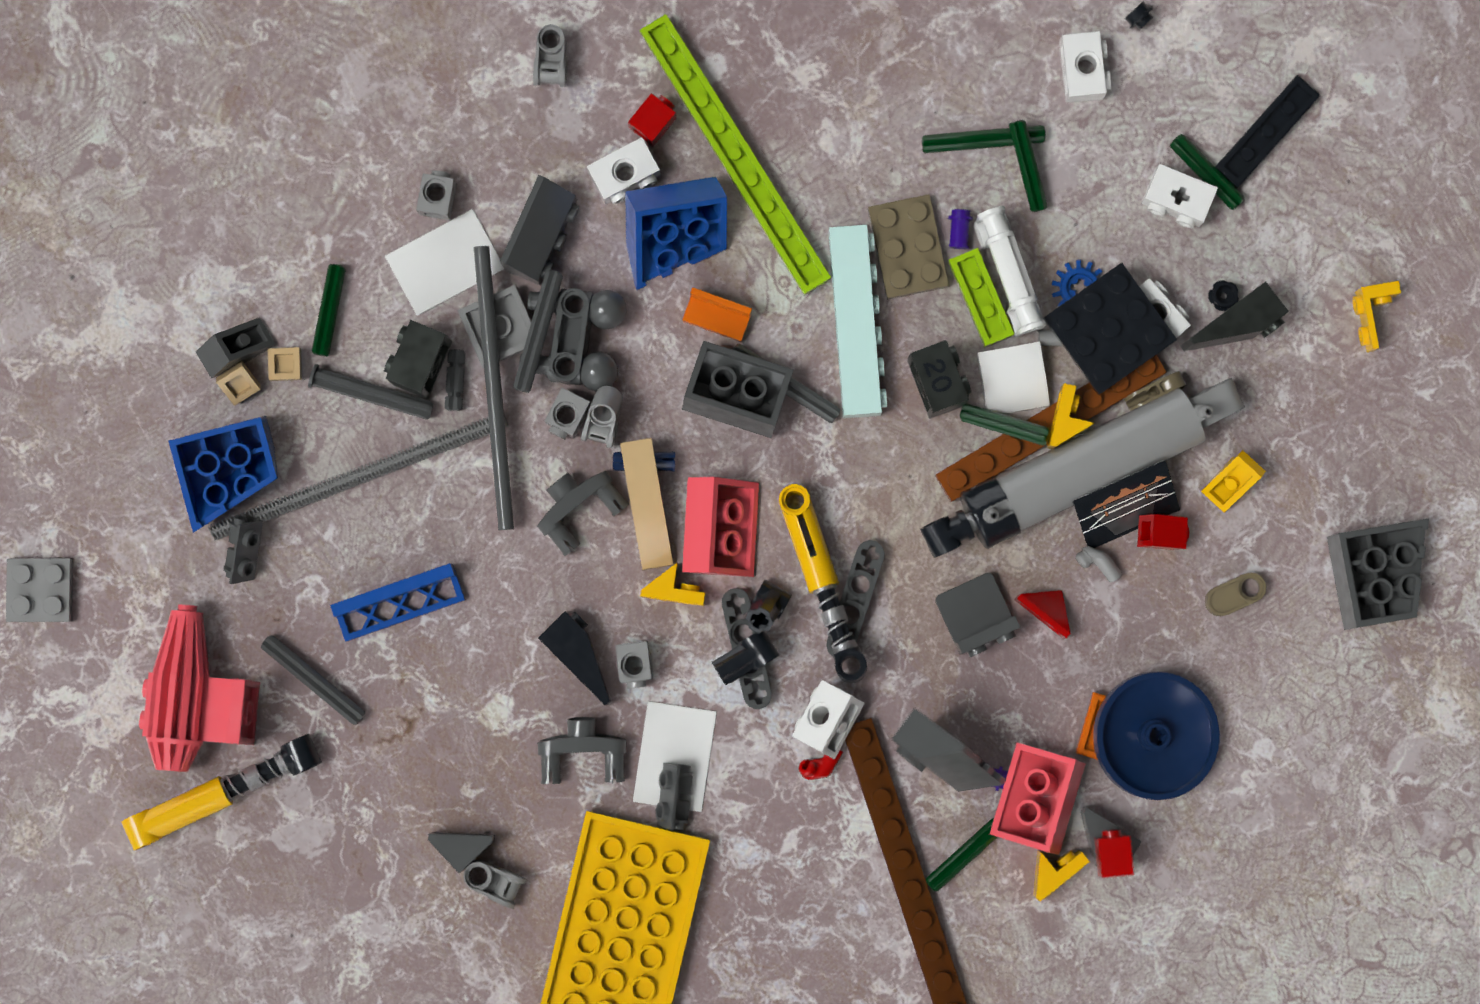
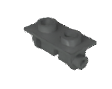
M235 516L234 521L230 522L229 542L235 546L227 549L226 562L223 568L226 572V577L230 578L229 584L255 579L263 526L262 520L247 523L246 517Z
M663 763V771H661L659 776L660 800L655 811L657 826L669 830H683L685 824H688L690 801L680 800V794L691 795L693 772H690L691 766Z

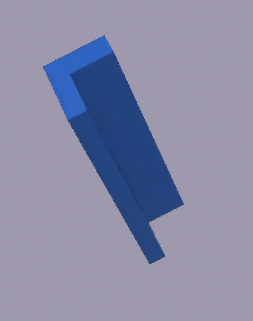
M449 563L331 604L330 607L333 616L338 619L344 640L347 642L465 601V597L454 565ZM451 579L457 596L442 600L433 595L440 582ZM432 586L429 593L422 590L423 588ZM418 591L427 596L422 608L414 611L403 606L409 593ZM403 596L400 603L391 600ZM431 598L438 601V603L428 606ZM387 601L397 606L392 619L383 621L374 616L380 603ZM373 606L370 613L363 611V609ZM401 609H404V610L410 612V613H407V614L398 616L399 613H400V611H401ZM354 612L367 616L363 628L350 633L344 616ZM372 619L379 622L378 624L369 626Z

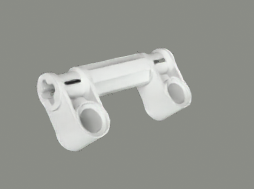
M998 206L978 214V218L974 222V228L982 249L990 248L1010 304L1006 315L1013 329L1014 337H1018L1044 328L1047 324L1037 303L1038 299L1017 245L1014 232L1011 230L1010 223L1005 214V207Z

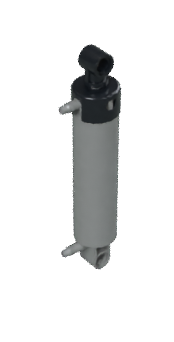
M1232 378L1189 398L1181 389L1177 388L996 477L992 476L976 486L960 493V500L966 514L959 510L955 512L956 516L949 518V516L942 517L922 527L920 531L933 558L958 548L962 545L961 541L966 538L968 540L974 539V532L982 545L989 549L1004 540L1020 534L1021 531L1074 506L1073 500L1160 461L1165 459L1167 461L1204 443L1206 439L1203 428L1240 411L1245 406Z

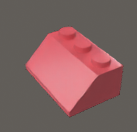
M688 477L682 572L754 577L759 483L719 477Z
M1017 742L990 835L1059 855L1086 763Z

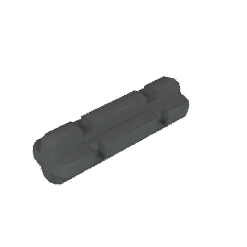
M451 349L448 351L447 358L450 366L447 367L445 392L448 393V396L445 397V409L448 411H461L463 398L460 396L463 394L465 371L462 368V364H465V352L459 349Z

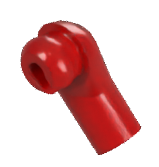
M839 750L835 759L826 754L819 759H805L799 764V773L804 779L808 780L827 778L831 775L844 752Z

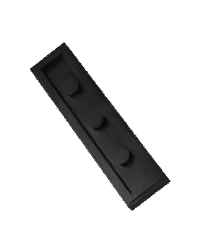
M1296 75L1215 167L1238 189L1321 95Z

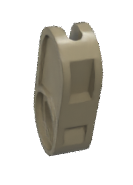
M1180 371L1130 394L1124 400L1129 410L1132 411L1177 388L1183 389L1187 385Z
M1257 573L1240 575L1208 591L1205 596V606L1209 613L1214 616L1229 615L1262 599L1266 593L1265 580ZM1246 579H1253L1258 584L1259 590L1254 597H1248L1242 592V583Z

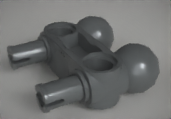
M577 288L561 289L553 311L556 315L552 350L549 356H540L536 374L546 375L550 382L565 385L583 384L587 389L595 392L602 386H612L618 376V366L615 360L609 354L603 352H593L588 355L592 323L601 329H613L622 323L627 313L623 297L612 290H602L594 294V292L582 291ZM529 292V310H535L540 292ZM574 299L583 300V308L578 313L569 312V304ZM567 360L573 361L575 364L574 371L570 375H562L560 367L563 362Z

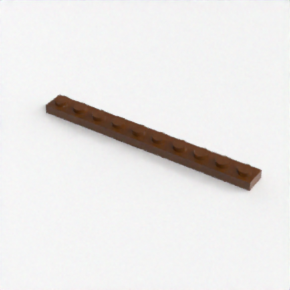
M872 718L854 723L845 742L932 1003L967 1004Z

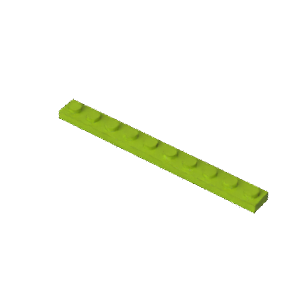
M665 14L640 29L641 36L803 295L829 281L831 276L668 16Z

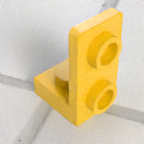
M1399 281L1365 286L1355 291L1356 296H1353L1352 304L1354 313L1360 315L1362 326L1358 328L1360 344L1366 347L1367 352L1379 349L1371 301H1373L1374 306L1393 303L1392 298L1401 293Z

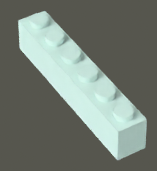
M867 225L829 227L828 234L843 418L880 416L882 413L881 408L887 407L886 389H880L879 377L885 376L883 357L877 358V345H882L881 326H875L874 314H880L879 297L872 294V283H877L876 264H870L869 252H875L874 234L868 233Z

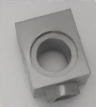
M432 170L431 175L423 173L416 208L420 216L450 221L457 184L453 178H450L449 173ZM435 187L445 189V195L439 201L429 199L430 191Z
M561 388L545 419V423L551 426L548 431L564 440L567 435L575 438L589 411L590 401ZM564 408H571L575 411V419L569 424H563L558 420V414Z
M648 642L615 645L620 683H627V689L646 687V680H652ZM633 656H637L643 661V669L637 675L629 674L625 668L626 661Z

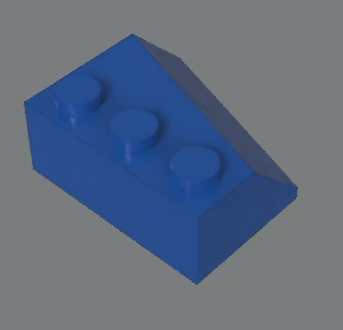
M716 177L625 191L626 246L636 290L647 286L646 281L661 275L662 278L673 274L672 270L686 263L693 265L727 249V195Z
M266 416L168 441L193 533L278 479L275 447Z

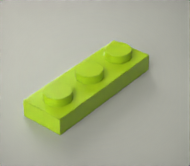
M976 248L949 259L948 263L984 348L1014 336L1013 329L979 249Z

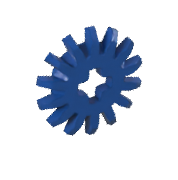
M1076 260V268L1074 269L1071 268L1069 262L1064 264L1067 272L1064 274L1058 270L1056 274L1061 278V281L1052 280L1051 284L1059 287L1060 290L1052 293V296H1061L1063 299L1057 306H1061L1075 296L1076 293L1074 290H1071V284L1074 285L1077 284L1078 280H1083V285L1087 287L1098 279L1097 276L1102 270L1099 268L1094 273L1090 271L1093 264L1091 262H1088L1086 268H1081V260Z

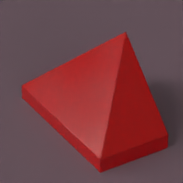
M1062 590L1024 593L1017 595L1014 599L1062 639H1067L1071 634Z

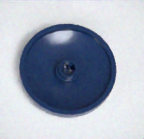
M1146 672L1127 678L1109 692L1096 715L1093 742L1102 770L1117 787L1136 797L1149 800H1167L1186 794L1199 785L1207 776L1217 757L1220 731L1217 715L1211 702L1195 684L1171 673Z

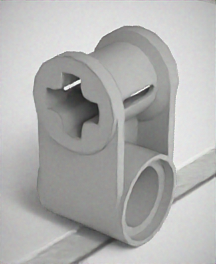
M545 25L537 34L536 57L533 68V84L539 86L540 83H557L560 87L566 86L567 42L562 29L556 25ZM550 34L560 37V43L554 48H547L543 44L546 36Z
M602 386L597 389L583 427L582 441L590 439L605 443L607 448L613 447L623 401L620 391L616 388Z
M474 860L467 866L463 875L467 887L511 909L515 908L514 900L521 885L527 882L526 878L484 860ZM474 867L484 868L487 872V880L480 884L473 882L470 878V870ZM511 882V886L507 894L504 895V891L508 883Z

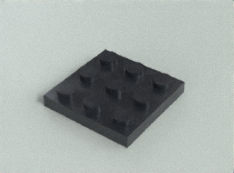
M1122 262L1043 318L1098 396L1177 340Z

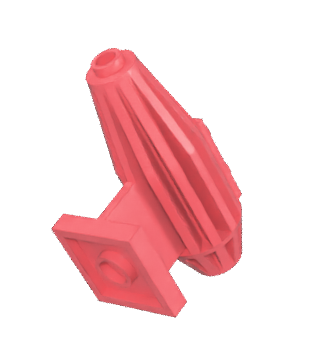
M178 604V610H171L153 671L148 673V679H145L143 683L142 694L146 698L145 711H142L140 714L139 727L143 730L142 736L146 737L156 770L188 772L204 741L254 745L260 682L210 677L203 613L197 612V606Z

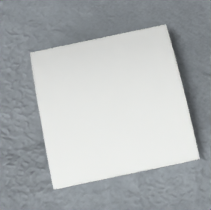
M1040 341L977 353L986 409L1001 414H1009L1050 406Z

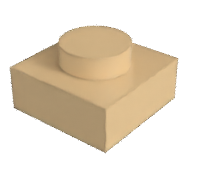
M301 348L268 349L269 381L302 380Z
M243 361L216 377V383L234 406L261 390L260 383Z

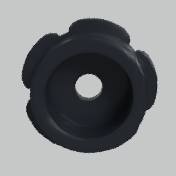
M1144 1L1125 17V20L1130 24L1129 28L1132 29L1135 26L1139 30L1143 28L1153 18L1149 13L1153 10V6L1149 8Z
M1217 281L1213 284V289L1209 291L1208 299L1210 303L1214 304L1216 310L1227 311L1228 308L1239 302V291L1232 282ZM1222 293L1227 295L1225 299L1221 298Z

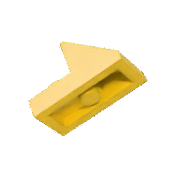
M1064 383L1060 387L1050 438L1047 444L1049 449L1058 447L1094 424L1093 422L1070 417V413H1076L1080 395L1075 394L1076 386Z
M1242 450L1235 458L1232 457L1201 492L1221 511L1226 512L1266 471Z
M678 563L644 587L640 594L642 598L704 606L705 593L699 592L700 586L681 583L680 589L675 588Z
M1070 850L1056 861L1059 865L1056 869H1054L1041 851H1037L1033 895L1039 902L1090 862L1082 851L1078 850L1076 853H1073Z

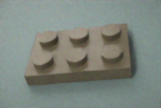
M930 194L869 206L868 213L887 300L949 287Z

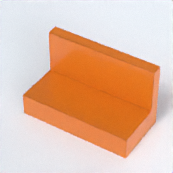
M692 287L691 297L682 322L742 342L752 315V308Z

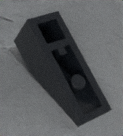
M564 611L538 639L607 706L611 699L590 636L584 630L588 624L576 612L570 616Z

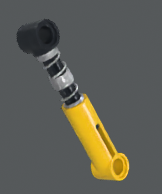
M788 485L780 492L779 505L809 593H814V596L818 597L820 603L818 608L823 612L821 618H823L824 627L829 629L827 635L831 636L833 641L832 650H834L833 659L836 673L844 682L857 683L866 675L867 662L860 646H857L856 640H852L851 635L853 632H849L846 623L849 619H847L844 606L840 605L838 599L840 593L835 591L839 580L810 494L802 485ZM800 495L803 497V505L799 509H790L786 505L787 499L790 496ZM803 517L813 543L810 546L806 545L798 519ZM848 658H855L861 666L857 673L847 674L842 669L843 662Z
M303 735L280 746V752L274 753L273 758L269 760L264 758V762L258 765L254 763L243 768V772L239 770V774L228 778L226 776V780H224L221 776H218L151 809L144 810L121 821L133 850L135 851L152 844L176 830L233 805L235 796H244L245 791H254L264 786L265 783L269 784L270 780L275 777L282 778L283 775L286 776L290 773L295 776L321 764L322 761L310 735Z

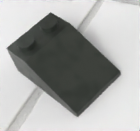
M1265 281L1180 347L1183 351L1253 339L1260 333L1265 338L1285 323L1281 317L1289 311Z

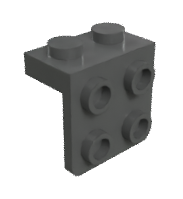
M985 573L939 594L935 599V603L960 655L967 652L969 657H973L986 651L985 644L994 639L997 640L998 644H1001L1016 637L1014 630L1020 628L1016 617H1012L1000 589L990 573Z

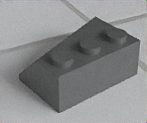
M1429 518L1343 532L1327 537L1344 630L1417 618L1422 582L1420 573L1422 559L1425 558L1426 546H1424L1425 532L1429 525Z
M915 708L891 739L898 745L895 751L921 772L927 768L958 792L1003 785L1006 781L1003 776L985 763L966 745Z

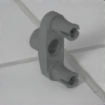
M606 471L592 476L579 485L569 473H566L546 490L556 503L541 519L537 527L544 536L548 534L561 550L564 557L571 552L564 543V540H567L573 549L578 547L580 542L574 538L562 523L564 521L563 517L590 495H597L612 513L613 517L621 512L613 500L622 509L629 505L628 501L622 497L611 483L613 479Z
M568 718L567 734L549 737L537 742L538 755L541 756V784H549L550 771H552V784L561 783L560 755H563V753L601 752L605 754L604 782L613 783V769L616 770V783L625 781L624 753H627L626 739L596 733V718Z

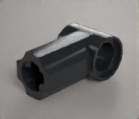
M764 580L746 616L749 628L756 633L770 631L776 618L779 619L792 594Z
M766 631L755 632L739 642V646L712 662L725 685L734 682L754 668L756 670L780 656Z

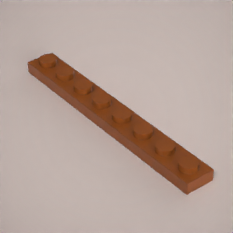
M1155 355L1099 396L1091 384L1087 383L1075 391V394L1080 395L1076 413H1070V417L1087 421L1161 377L1167 371L1157 355ZM1057 402L1026 421L1048 427L1051 431ZM1002 434L937 473L935 477L950 502H953L960 497L962 491L968 490L978 483L998 475L1046 445L1042 446Z

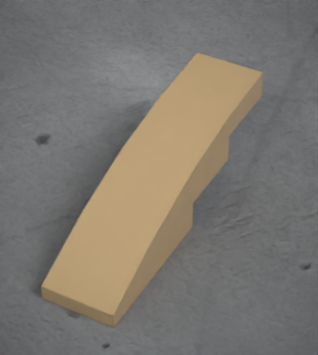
M652 438L620 443L642 570L674 565Z

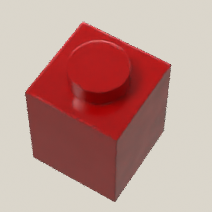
M651 93L628 121L629 129L654 147L677 119L676 112L673 111L675 108L674 104L662 95L657 98Z
M1157 514L1139 515L1137 547L1166 550L1186 549L1190 535L1188 517Z
M1121 829L1102 831V837L1094 838L1099 877L1134 875L1129 835H1122Z

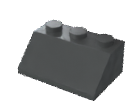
M538 175L500 260L505 271L540 286L546 271L553 270L554 263L551 262L555 250L560 252L565 243L567 234L563 233L567 222L573 223L580 206L576 205V195L549 179Z
M703 340L684 395L682 410L772 439L793 369Z

